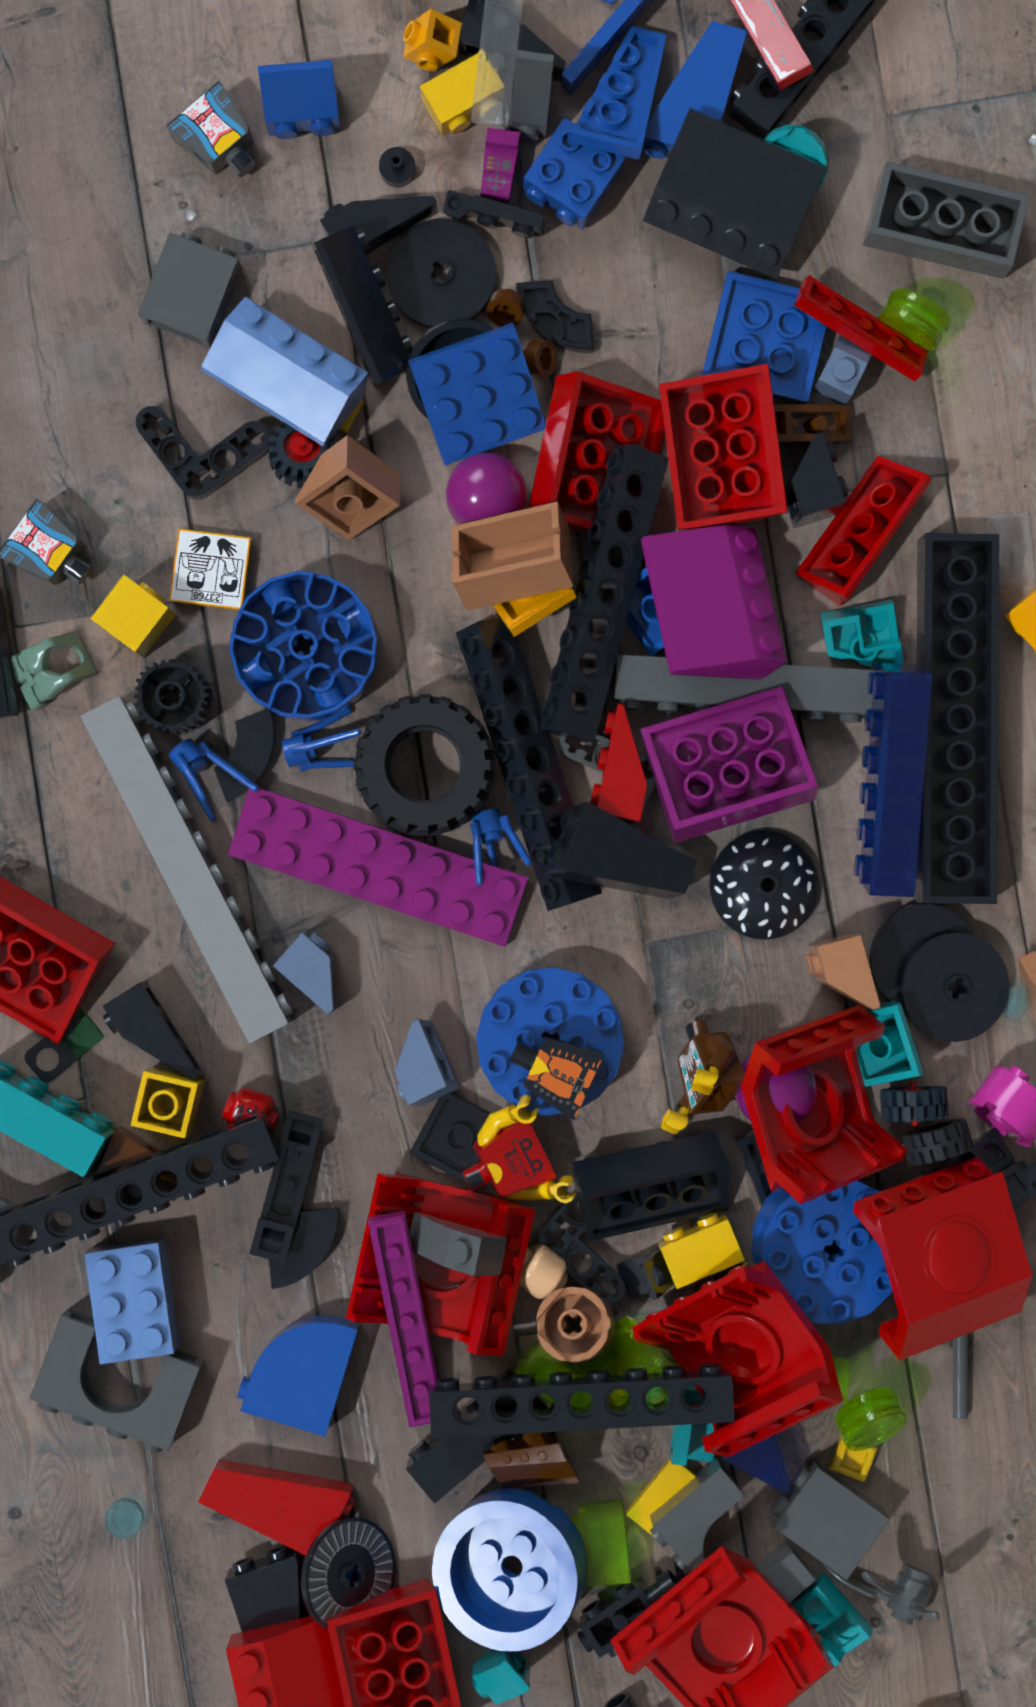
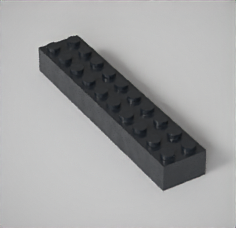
M925 533L917 540L915 903L997 904L999 534Z

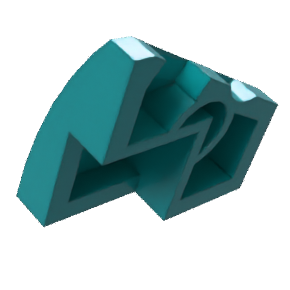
M892 599L819 613L828 656L842 660L847 658L853 659L859 664L869 667L876 665L892 669L895 672H905Z
M825 1573L817 1577L791 1604L823 1638L820 1640V1643L834 1667L841 1663L845 1654L870 1638L873 1632L871 1626Z

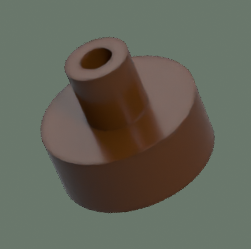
M512 289L495 291L487 306L489 319L500 327L513 323L514 326L518 325L525 311L523 298Z
M548 339L531 340L526 349L522 350L529 373L532 376L548 377L554 372L557 365L558 354L556 346Z

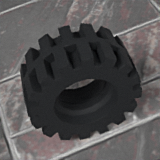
M962 1118L924 1126L902 1135L904 1147L907 1148L906 1154L909 1163L913 1166L953 1158L967 1153V1151H971L974 1148L966 1119Z

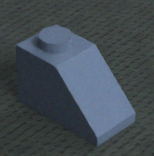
M840 335L813 390L840 404H847L870 360L871 354Z
M303 932L277 960L273 967L329 1015L336 1008L333 956L327 952L330 945L316 932H313L311 936Z
M421 1019L413 1021L395 1069V1074L399 1081L396 1086L400 1097L408 1105L424 1106L460 1087L432 1021Z

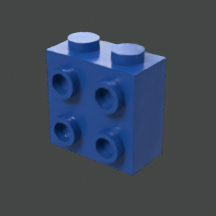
M564 117L523 177V190L526 191L525 195L536 205L543 207L546 204L555 210L558 219L566 225L573 227L576 224L581 229H584L623 172L625 157L567 142L569 132L574 123Z

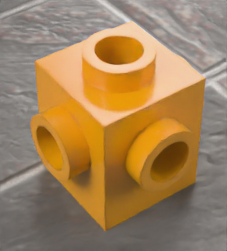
M430 8L414 21H410L406 26L403 34V41L405 42L403 58L416 63V66L422 70L436 71L456 57L462 23Z

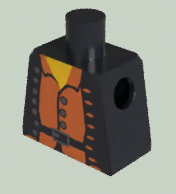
M544 1036L538 1050L518 1041L509 1062L528 1070L523 1082L525 1088L569 1118L575 1120L604 1053L598 1049Z

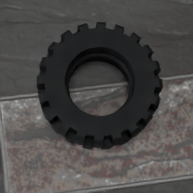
M431 694L399 698L398 702L390 706L387 704L379 710L380 713L374 719L370 718L364 726L366 729L362 737L359 736L356 758H354L355 781L358 791H360L365 804L377 818L398 831L416 836H436L449 831L452 832L471 820L489 797L495 776V759L490 738L479 719L477 720L471 714V711L463 705L460 706L454 703L452 699L443 696L441 698L433 697ZM423 731L434 732L448 739L455 747L460 760L459 775L454 786L443 796L426 801L413 799L401 792L393 781L390 768L391 757L397 745L407 736Z

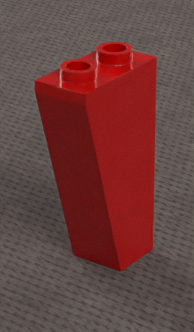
M219 1459L198 1503L306 1556L316 1536L327 1525L338 1520L339 1517H348L355 1499L350 1497L353 1484L346 1481Z

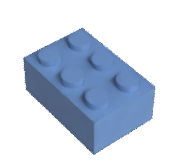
M165 1236L94 1246L84 1253L100 1364L174 1354L180 1346Z

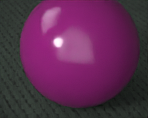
M479 453L461 461L451 472L445 490L446 504L452 518L459 525L525 509L527 486L521 471L509 459L494 453Z
M751 1054L741 1063L744 1072H746ZM810 1064L778 1077L774 1074L768 1080L769 1093L774 1105L782 1113L787 1103L792 1108L796 1123L801 1122L810 1113L817 1097V1080L810 1068ZM741 1088L735 1095V1099L741 1112L750 1120Z

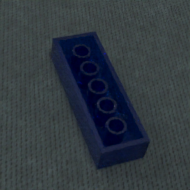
M875 663V671L868 674L867 692L868 694H873L872 709H866L865 731H870L869 746H863L862 767L867 768L866 782H861L859 789V802L864 804V819L858 818L856 835L857 840H862L861 855H855L854 876H859V883L863 885L869 895L914 897L932 682V673L921 665Z

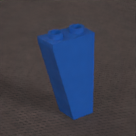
M715 21L710 23L648 120L642 150H645L647 155L657 159L669 157L690 107L722 121L747 30Z

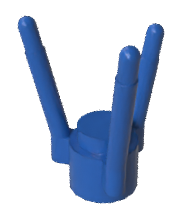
M347 708L339 715L322 719L305 729L291 732V738L283 739V752L289 768L299 766L301 771L313 768L354 767V760H312L311 758L317 757L316 748L361 735L360 729L345 731L317 740L309 736L351 714L352 708Z
M191 738L184 740L174 747L169 754L170 759L184 775L210 821H215L216 817L206 799V794L196 778V775L207 766L205 762L206 757L252 791L257 792L259 790L258 785L214 753L205 741L197 745Z
M488 809L478 812L472 817L473 823H470V828L473 835L474 869L478 886L483 884L481 841L483 845H486L490 864L499 867L494 843L502 841L504 839L502 833L506 832L526 866L531 865V859L512 828L509 815L501 816L499 809Z

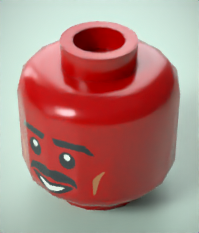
M243 1087L238 1093L231 1092L225 1104L222 1119H225L226 1125L265 1111L272 1130H274L279 1113L274 1111L275 1101L273 1097L252 1088Z

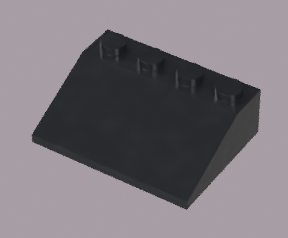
M690 107L656 185L643 221L777 279L826 166Z

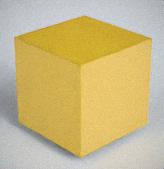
M123 575L90 619L135 653L145 658L176 614L163 604L166 599L144 582L138 585L126 575Z
M155 1067L143 1071L130 1126L181 1138L188 1137L194 1130L206 1079L195 1078L191 1080L183 1074Z

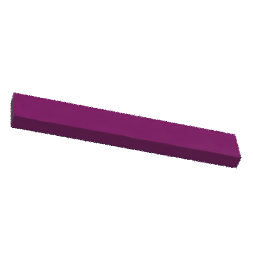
M405 1211L368 1217V1225L408 1425L410 1428L430 1424L429 1387L430 1385H437L438 1377Z

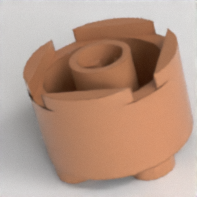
M565 1287L555 1290L543 1300L537 1311L536 1320L539 1342L548 1354L560 1361L586 1363L595 1360L609 1348L614 1338L616 1320L613 1311L607 1301L592 1290L582 1287ZM571 1317L582 1318L580 1325L583 1329L581 1332H570L572 1324L569 1320Z

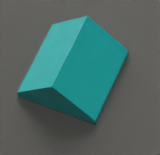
M889 1001L880 1004L881 1008L874 1010L866 1009L882 1022L885 1028L881 1038L857 1047L856 1055L864 1087L924 1074L902 1005L899 1002Z

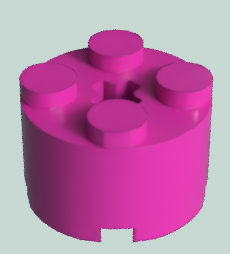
M999 1065L991 1070L969 1100L968 1105L976 1106L973 1112L991 1128H995L998 1133L1006 1136L1007 1133H1013L1018 1136L1015 1143L1024 1147H1030L1036 1139V1088L1028 1083L1030 1077L1018 1067L1012 1065L1008 1070Z

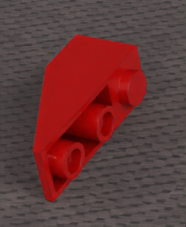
M617 704L615 712L608 711L604 733L611 735L608 748L601 747L597 769L603 770L601 785L595 783L593 785L590 803L620 820L639 823L647 783L624 705Z

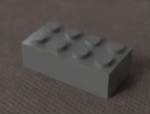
M886 161L878 178L863 246L1004 279L1014 264L1030 195Z

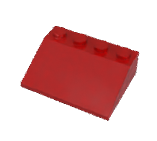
M769 364L659 384L678 531L721 525L737 526L788 513Z
M579 371L556 376L528 508L558 502L570 530L588 534L589 528L595 520L598 508L597 496L604 486L607 474L606 462L614 446L635 444L659 454L664 432L661 400ZM628 480V482H627V489H628V491H629V493H630V491H631V484H630V482H629V480ZM619 515V516H618V525H619V527L621 528L622 520H621V517H620V515Z
M0 876V1011L58 1045L103 971L116 943Z
M427 1578L392 1588L326 1619L345 1707H461L436 1589Z
M311 1616L231 1634L226 1647V1653L238 1707H345L329 1632L319 1626Z

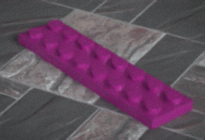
M249 788L228 852L229 856L504 947L506 946L528 876L482 862L483 884L478 886L475 879L473 858L259 788L257 792Z

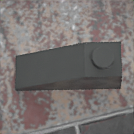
M517 50L510 131L520 132V139L536 141L538 138L546 139L553 92L554 55Z
M414 1212L410 1231L413 1252L443 1267L472 1276L500 1275L507 1242L506 1237Z

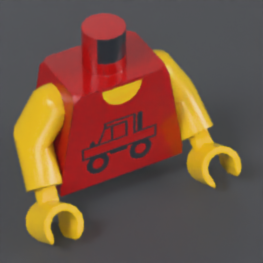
M523 1095L517 1106L510 1105L489 1114L477 1134V1141L472 1145L480 1162L462 1171L470 1190L473 1191L490 1182L500 1197L506 1196L508 1199L536 1201L556 1198L562 1203L571 1202L578 1192H567L563 1186L571 1185L574 1179L570 1175H565L557 1184L553 1181L557 1176L531 1125L537 1116L539 1108L534 1110L524 1108L530 1103L531 1097Z

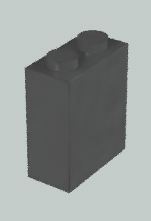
M169 232L138 312L143 323L210 349L217 336L242 271L239 259L235 257L236 253L219 245H216L215 249L202 245V240L189 233L182 232L181 236Z
M812 1458L808 1465L803 1464L798 1468L792 1478L794 1485L787 1495L781 1494L776 1499L770 1511L772 1513L770 1519L776 1530L847 1580L890 1519L884 1509Z

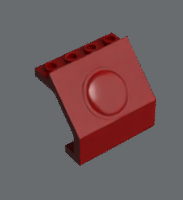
M860 1004L755 1042L741 1084L770 1190L772 1192L783 1188L800 1204H804L904 1160L907 1148L875 1121L871 1113L856 1051L858 1046L881 1038L885 1025ZM810 1064V1068L817 1080V1097L810 1113L801 1122L796 1123L792 1108L787 1103L782 1113L774 1105L769 1093L768 1080L774 1074L778 1077Z
M977 1156L854 1202L852 1212L878 1243L885 1262L898 1310V1317L880 1324L878 1334L899 1361L1022 1312L1032 1273L1003 1171L993 1174Z
M377 1173L368 1217L405 1211L410 1234L414 1212H419L507 1238L501 1273L494 1276H472L443 1267L413 1252L429 1333L462 1341L468 1344L466 1351L475 1355L504 1356L535 1209L500 1196L475 1190L471 1191L470 1189L410 1175ZM367 1218L346 1319L355 1323L388 1324Z
M765 1260L752 1267L738 1266L732 1268L725 1277L703 1284L699 1291L690 1296L674 1300L672 1306L662 1311L650 1313L646 1316V1320L632 1327L635 1341L667 1350L679 1366L685 1367V1371L700 1370V1365L721 1364L722 1369H728L731 1373L735 1422L712 1423L714 1432L702 1437L704 1450L707 1453L731 1457L843 1402L830 1347ZM694 1385L699 1394L702 1396L703 1388L701 1386Z
M723 1546L718 1548L610 1640L627 1673L635 1675L646 1666L684 1707H787L834 1668L832 1661L820 1643V1640L823 1638L750 1559Z

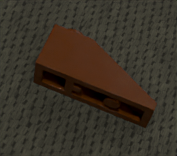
M774 404L780 448L807 446L814 436L821 432L824 433L826 442L843 443L853 441L850 404Z

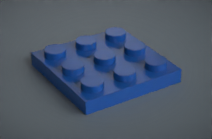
M728 271L701 376L769 364L773 398L797 404H807L827 326L794 306L800 288Z
M513 323L408 360L445 466L545 430L546 423Z

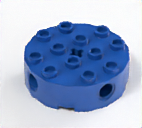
M295 571L268 579L245 598L233 622L229 652L237 679L255 702L284 719L314 722L341 714L364 695L376 673L379 640L369 610L350 587L327 575ZM303 639L308 643L314 642L310 647L311 653L308 655H304L303 652H296L301 648L299 642Z
M555 966L525 970L502 983L484 1006L476 1035L480 1066L494 1091L516 1106L523 1095H529L531 1097L530 1103L524 1108L527 1110L539 1108L537 1114L544 1116L562 1114V1112L523 1086L528 1070L509 1062L518 1041L538 1050L543 1040L541 1035L544 1032L550 1035L556 1032L559 1034L557 1037L559 1040L598 1049L604 1053L580 1108L599 1098L617 1075L624 1049L621 1018L607 993L583 974Z
M861 1180L854 1181L804 1204L798 1203L783 1188L777 1189L765 1199L753 1224L751 1255L754 1264L756 1265L765 1260L807 1318L814 1323L845 1324L870 1314L892 1293L881 1249L876 1240L852 1212L855 1201L879 1193L878 1190ZM825 1245L831 1246L830 1248H827L826 1251H824Z

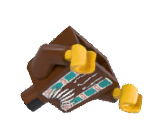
M704 1020L691 1022L685 1027L689 1042L678 1056V1066L684 1095L677 1104L679 1111L676 1112L668 1109L660 1126L661 1129L672 1134H677L687 1126V1116L724 1111L741 1089L745 1075L729 1034L726 1032L709 1033L707 1023Z

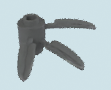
M905 1564L903 1572L898 1571L894 1584L882 1582L868 1571H864L861 1574L862 1578L869 1584L882 1590L879 1591L865 1586L850 1577L846 1580L825 1565L826 1569L834 1577L850 1588L870 1598L877 1597L887 1601V1607L893 1610L891 1616L901 1622L912 1625L913 1620L921 1621L923 1616L932 1621L940 1619L937 1611L925 1610L934 1587L931 1584L933 1575L920 1568Z

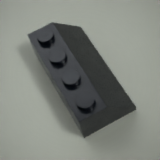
M354 225L311 243L366 372H368L370 381L377 385L406 370L413 346L407 334L402 337L400 336L395 324L401 321L393 300L386 302L380 288L386 286V283L378 265L371 267L365 253L371 251V248L363 230L356 232Z
M716 1131L696 1133L688 1137L660 1141L652 1145L624 1149L616 1153L588 1157L584 1160L573 1162L575 1190L578 1192L577 1200L587 1242L729 1210L728 1162Z

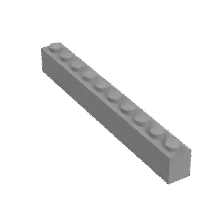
M118 696L80 717L242 1032L250 1044L292 1022L289 1015L293 1013V1009L285 994L278 995L272 982L277 979L268 961L266 960L262 963L255 950L260 948V945L253 931L250 928L245 930L238 917L242 916L243 912L234 896L228 898L222 884L226 883V879L217 863L211 865L205 852L210 849L200 830L194 832L188 820L193 818V815L186 801L183 798L178 800L171 787L175 786L176 782L167 766L161 768L155 757V754L159 753V749L150 733L144 735L138 724L142 719L140 718L141 714L137 712V706H135L133 701L127 702L125 698Z

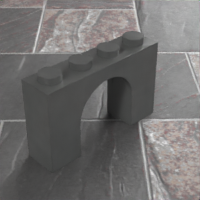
M68 1308L60 1316L29 1399L38 1402L37 1406L45 1411L57 1413L60 1410L73 1415L72 1419L79 1424L92 1426L95 1423L107 1428L106 1432L114 1437L127 1439L129 1436L140 1440L141 1445L148 1450L161 1452L163 1449L169 1451L176 1438L205 1360L177 1349L174 1354L164 1356L153 1388L146 1398L130 1405L110 1403L95 1392L90 1384L87 1373L88 1359L96 1340L93 1317Z
M716 1457L700 1470L693 1480L650 1515L653 1525L650 1532L663 1548L669 1545L677 1554L673 1557L675 1562L688 1575L706 1559L703 1555V1543L710 1526L745 1495L739 1483ZM787 1540L756 1565L789 1602L816 1580L810 1567Z

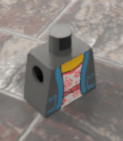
M219 80L166 125L171 138L214 174L219 173L229 165L239 177H243L255 166V161L245 151L254 142L251 132Z
M38 498L34 500L0 548L1 559L55 586L64 575L80 585L86 580L92 570V566L78 557L85 544Z

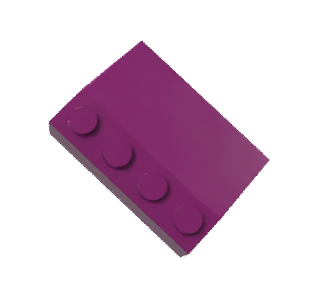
M721 525L649 535L641 539L670 675L762 680L787 662L755 528Z
M782 686L640 729L674 843L814 801L816 798L818 785Z

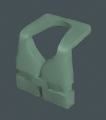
M76 632L46 638L11 657L13 676L17 684H21L20 690L32 711L40 710L48 704L47 700L53 699L71 682L91 678L96 674V669ZM52 648H72L80 657V665L65 674L50 671L48 669V659Z

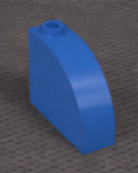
M314 1316L294 1322L282 1329L269 1341L253 1368L251 1377H243L237 1398L243 1400L240 1411L325 1437L360 1323L337 1316Z

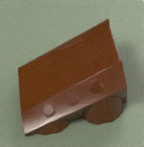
M557 1432L524 1433L521 1439L515 1441L504 1440L493 1445L490 1449L482 1451L489 1469L503 1489L579 1483L567 1449Z

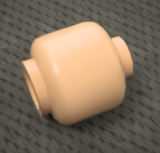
M536 1244L527 1248L519 1286L537 1299L546 1298L555 1290L562 1289L568 1279L565 1260L544 1244Z

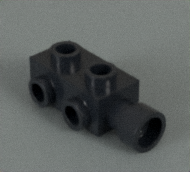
M669 1569L657 1576L655 1578L656 1582L649 1587L642 1577L633 1583L631 1580H626L618 1585L612 1592L613 1596L604 1602L595 1600L582 1610L583 1615L580 1616L579 1627L581 1631L577 1633L586 1651L591 1652L595 1650L599 1658L607 1653L611 1658L617 1656L610 1640L678 1583L674 1574ZM640 1598L643 1602L642 1606L637 1608L631 1606V1601ZM609 1618L612 1621V1625L603 1627L599 1622Z

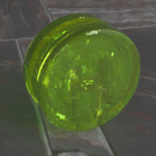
M904 288L894 289L888 297L885 309L882 308L879 313V320L927 350H934L939 347L943 339L942 337L952 323L949 313L939 304L920 293Z
M888 1387L871 1389L857 1395L846 1402L834 1416V1424L837 1430L840 1431L846 1447L852 1451H862L884 1443L895 1436L908 1420L907 1413L900 1405L896 1393Z

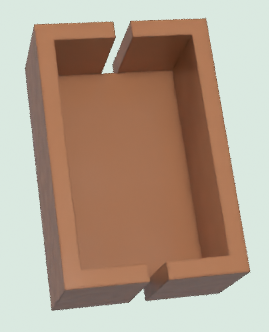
M558 502L452 526V553L454 555L452 557V584L466 610L574 587L572 559L570 557L572 555L571 531Z

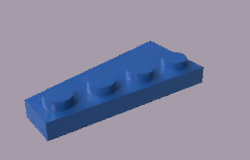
M631 26L614 55L610 67L601 77L592 98L588 100L583 108L578 122L573 125L569 132L567 142L639 160L667 34Z

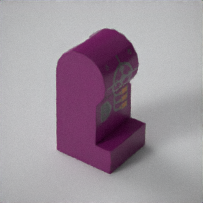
M487 128L480 197L510 204L520 147V132Z

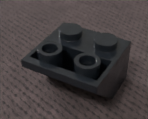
M823 432L814 436L785 489L788 513L793 529L835 516L846 503L844 498L848 497L843 476L837 477L833 465L834 462H837L835 448L831 441L826 442Z

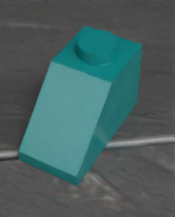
M489 1649L472 1664L473 1680L471 1682L483 1698L486 1699L489 1696L498 1705L525 1694L530 1689V1663L520 1651L508 1652Z

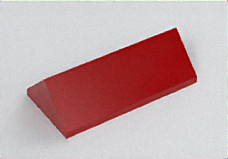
M877 456L795 574L831 601L842 606L850 598L932 481L931 476Z

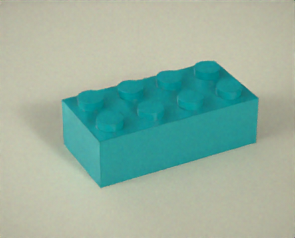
M0 1059V1131L82 1177L98 1169L114 1130H116V1128L111 1126L113 1121L99 1112L94 1111L91 1115L79 1108L81 1103L66 1094H61L60 1097L47 1091L49 1085L33 1076H29L26 1079L15 1073L17 1068L13 1064Z

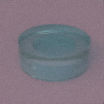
M1013 983L1009 986L1008 999L1004 1008L1006 1020L1020 1021L1025 1002L1026 986Z
M122 1498L115 1501L105 1516V1524L108 1531L118 1538L132 1537L139 1531L144 1521L142 1507L138 1502L130 1498Z

